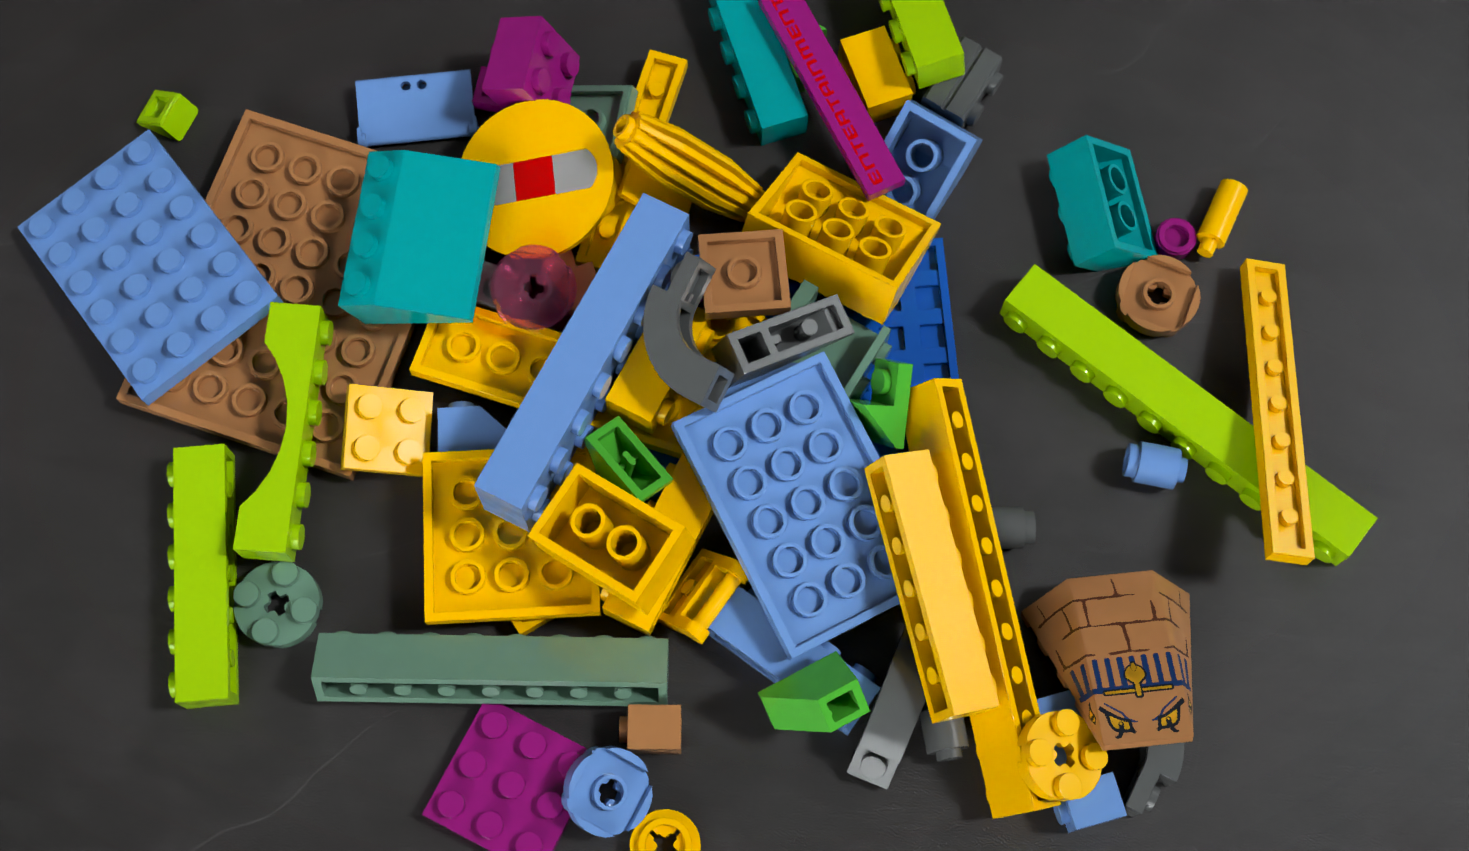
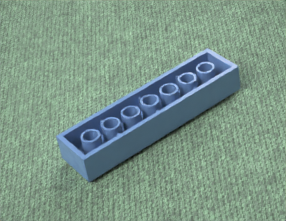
M646 193L642 194L475 482L474 487L484 510L528 532L531 531L535 522L538 521L550 503L549 497L556 485L561 486L571 472L573 463L570 460L577 448L583 450L586 447L584 440L586 436L593 433L594 426L591 423L598 411L604 413L607 410L605 398L643 333L645 304L652 285L654 284L667 291L671 284V273L676 264L683 260L686 252L693 254L694 250L690 248L693 232L690 231L688 213Z

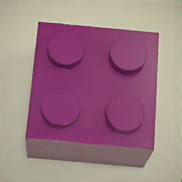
M542 16L500 18L481 90L502 110L516 103L528 100L536 101V99L555 100L570 105V96L575 76L579 72L580 56Z

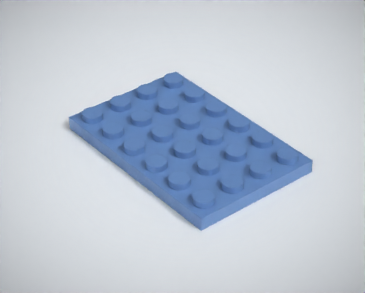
M150 129L17 226L140 399L148 406L269 314L270 302L284 303Z
M824 351L723 398L716 413L704 407L672 422L670 427L789 660L900 604L864 471L865 467L880 457Z

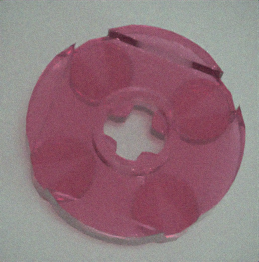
M526 245L501 258L491 278V297L500 318L520 329L542 330L560 321L570 311L576 298V278L571 267L567 266L564 260L559 257L560 254L546 246ZM530 276L536 277L537 284L544 287V292L538 293L535 299L530 298L529 293L524 291L523 285L529 282Z

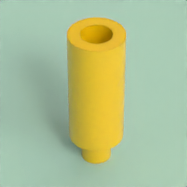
M1223 179L1220 181L1197 233V239L1201 242L1197 252L1201 256L1211 258L1215 249H1221L1225 246L1248 193L1247 187L1241 182L1233 179Z

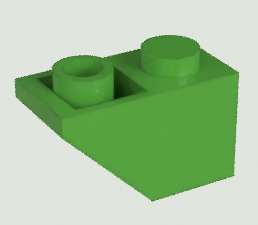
M837 651L758 692L774 729L831 733L870 712L858 679Z

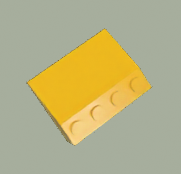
M797 152L748 212L742 232L783 229L788 278L802 283L804 279L819 287L818 292L825 297L838 294L842 305L883 325L909 284L939 231L941 223L885 195L867 201L857 181Z

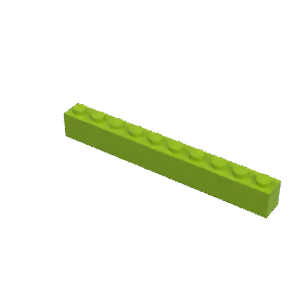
M1034 264L1003 303L999 314L1004 317L1005 323L1017 333H1026L1037 342L1038 348L1044 354L1051 358L1058 357L1070 366V371L1076 378L1082 382L1094 384L1103 391V395L1108 402L1118 408H1126L1137 417L1138 423L1144 429L1151 433L1162 435L1171 442V447L1181 449L1182 457L1194 459L1205 468L1206 474L1213 481L1221 485L1227 484L1240 494L1239 497L1245 505L1260 511L1254 426ZM1305 464L1314 554L1317 559L1337 566L1350 557L1378 518Z

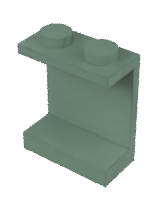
M804 279L790 300L791 311L819 301L817 299L819 287ZM848 317L855 333L793 362L800 363L824 351L848 398L861 400L871 383V380L866 378L873 365H875V359H887L892 349V346L888 344L891 329L884 325L879 334Z

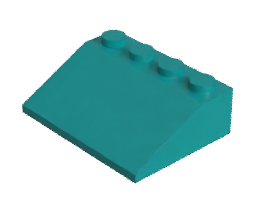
M409 150L369 152L338 306L364 324L473 323L501 167L493 163Z

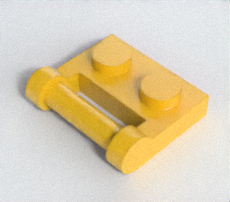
M702 548L678 581L658 622L669 629L690 637L699 644H703L710 634L708 631L710 625L740 583L746 584L748 581L739 561Z

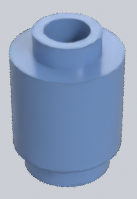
M1140 441L1138 444L1129 443L1123 459L1122 476L1131 477L1132 482L1173 490L1177 482L1183 483L1185 480L1188 459L1182 458V451L1179 448Z

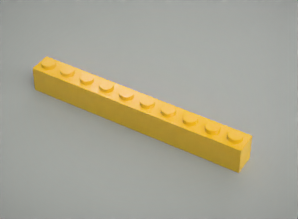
M933 378L910 388L905 434L909 452L929 449L932 462L937 468L938 484L944 505L949 511L950 527L954 542L961 554V567L967 589L973 597L975 618L979 632L985 640V654L990 672L997 684V697L1000 706L969 716L976 743V754L980 760L985 782L986 798L990 805L993 819L1061 805L1060 801H1049L1033 793L1019 773L1017 762L1022 761L1020 754L1021 746L1017 747L1018 737L1025 724L1040 714L962 379Z

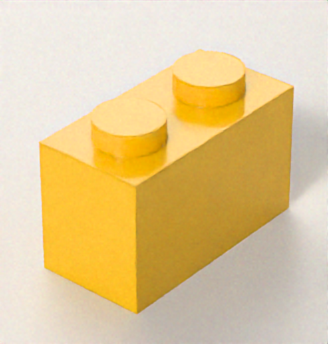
M885 25L840 39L838 60L873 122L875 123L898 115L906 100H912V96L916 94V88L912 75L907 76L901 66L899 44H895L893 38L890 39Z

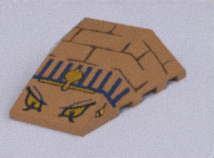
M1153 570L1070 578L1021 611L1022 620L1027 628L1031 627L1036 634L1038 646L1044 656H1049L1057 669V677L1063 687L1069 688L1076 700V708L1103 751L1193 741L1189 593Z

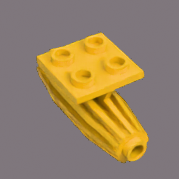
M640 111L624 114L615 123L613 128V135L616 137L614 144L628 157L617 195L635 206L642 194L646 193L688 214L693 202L703 209L745 223L748 212L765 193L763 188L731 158L679 126Z

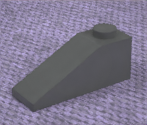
M838 294L729 333L711 351L717 364L735 373L729 386L730 388L765 375L842 340L855 332Z

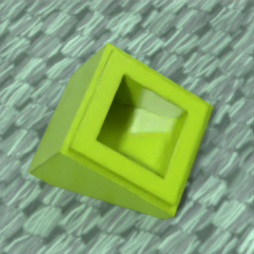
M154 90L136 123L172 140L181 141L198 114V108L180 93Z

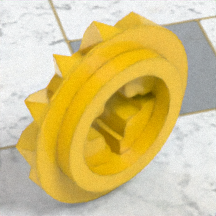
M670 809L656 810L647 814L642 822L633 829L630 838V851H656L658 846L654 841L655 838L650 833L653 831L657 836L661 835L663 838H667L677 830L680 833L676 836L677 840L673 844L675 850L700 851V835L694 823L686 815Z

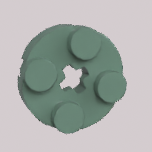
M274 561L256 567L244 577L243 581L235 587L233 592L234 615L242 632L251 640L264 646H272L273 648L283 649L292 647L309 637L317 626L316 621L323 606V596L315 579L306 570L292 562ZM275 595H279L281 598L288 596L289 602L284 605L286 612L282 615H278L275 611L268 612L271 598Z

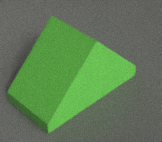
M619 415L585 437L584 442L597 474L639 500L646 501L672 483L673 478Z

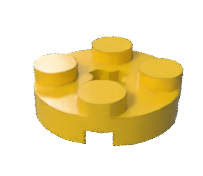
M1070 709L1046 712L1033 717L1025 724L1018 737L1017 747L1021 746L1020 754L1022 761L1017 762L1019 773L1033 793L1049 801L1057 800L1063 802L1083 798L1097 785L1101 771L1108 762L1107 751L1101 749L1084 719ZM1055 745L1058 748L1064 749L1067 757L1066 764L1057 765L1054 760L1057 757V752L1054 749Z

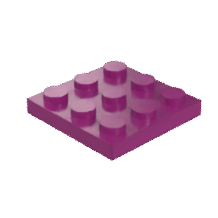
M482 704L422 815L489 851H554L571 820L568 811L564 809L561 802L565 777L574 761L583 755L587 748L503 704Z

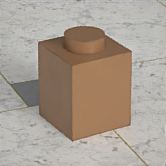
M628 704V716H620L619 743H627V750L634 754H681V705Z

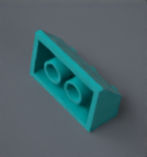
M1085 135L1047 154L1050 166L1049 179L1056 190L1059 202L1058 215L1065 226L1069 242L1067 251L1074 262V266L1093 271H1103L1127 267L1134 262L1137 263L1140 260L1147 259L1148 256L1158 255L1130 149Z

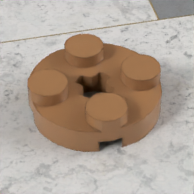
M1166 255L1148 256L1145 260L1129 265L1119 279L1115 293L1116 312L1121 321L1127 323L1139 333L1153 337H1172L1179 330L1187 326L1196 314L1201 298L1199 286L1197 285L1196 287L1194 280L1190 276L1192 272L1181 261ZM1156 287L1163 290L1162 296L1167 298L1168 302H1160V304L1152 302L1147 291L1153 292Z

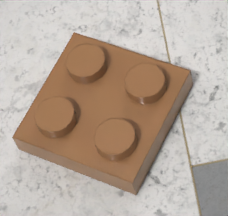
M783 229L698 235L699 257L716 268L703 295L705 320L781 315L791 311Z

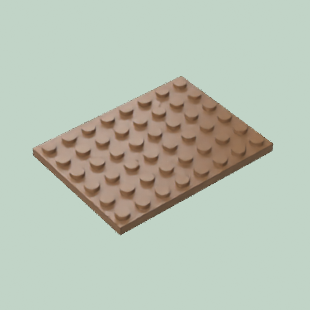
M246 109L205 201L284 303L319 305L323 308L328 319L333 322L332 344L325 346L324 360L328 364L327 381L325 385H320L318 400L322 402V418L320 425L314 426L312 441L316 442L317 448L313 468L353 481L357 471L340 470L347 386L349 384L391 388L417 323L364 324L338 306L368 154L377 150ZM268 315L149 406L140 399L126 378L116 399L121 404L278 455L286 429L287 398L284 380L276 359L264 342Z

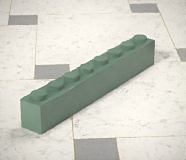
M348 631L319 633L311 680L317 701L584 706L667 705L669 638H655L652 636L613 638L608 635L569 637L562 634L551 637L525 636L523 634L483 636L478 633L440 635L433 632L423 634H395L393 632L358 634Z

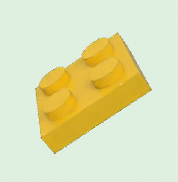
M349 384L346 389L340 470L423 477V453L430 452L433 392Z

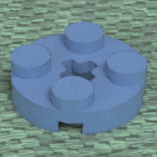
M615 746L590 747L574 761L567 772L563 786L564 792L561 797L562 805L579 828L595 836L607 838L614 837L613 835L620 834L625 830L629 832L642 822L652 802V786L649 785V778L646 773L648 770L644 762L628 750ZM610 779H613L615 782L612 788L617 791V795L614 800L607 798L602 803L600 801L601 793L599 788L602 783L607 784Z

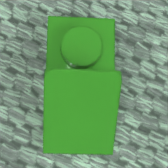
M876 358L874 372L871 376V400L849 399L868 436L874 443L895 449H904L913 364L892 359Z

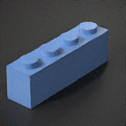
M738 586L708 628L711 638L774 683L835 651L839 655L841 654L837 647L826 641L789 660L753 588L745 591ZM855 663L853 667L847 664L858 679L869 706L880 690V687L874 683L877 679L876 676L860 664ZM861 717L840 727L838 730L848 736Z

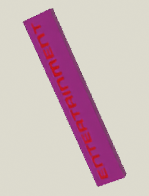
M758 0L760 8L867 201L903 186L906 180L806 1Z

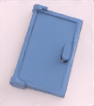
M470 69L355 81L359 128H357L358 145L368 148L371 146L470 136L472 138L479 129L472 103L473 88Z

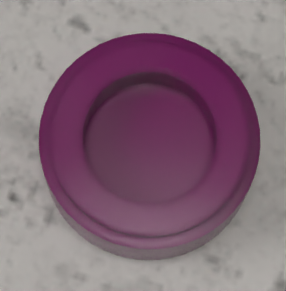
M1169 218L1159 225L1153 238L1158 254L1181 260L1187 257L1194 248L1197 235L1193 226L1186 220Z

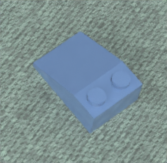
M906 100L884 140L906 180L903 186L883 195L935 220L965 173L983 139L918 102Z

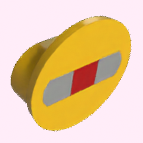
M548 99L528 100L516 103L497 112L475 132L461 158L493 163L501 167L487 246L510 257L528 260L546 259L571 250L583 242L597 228L602 219L616 207L621 198L617 193L623 177V171L620 163L611 153L604 134L588 115L576 107L560 101Z

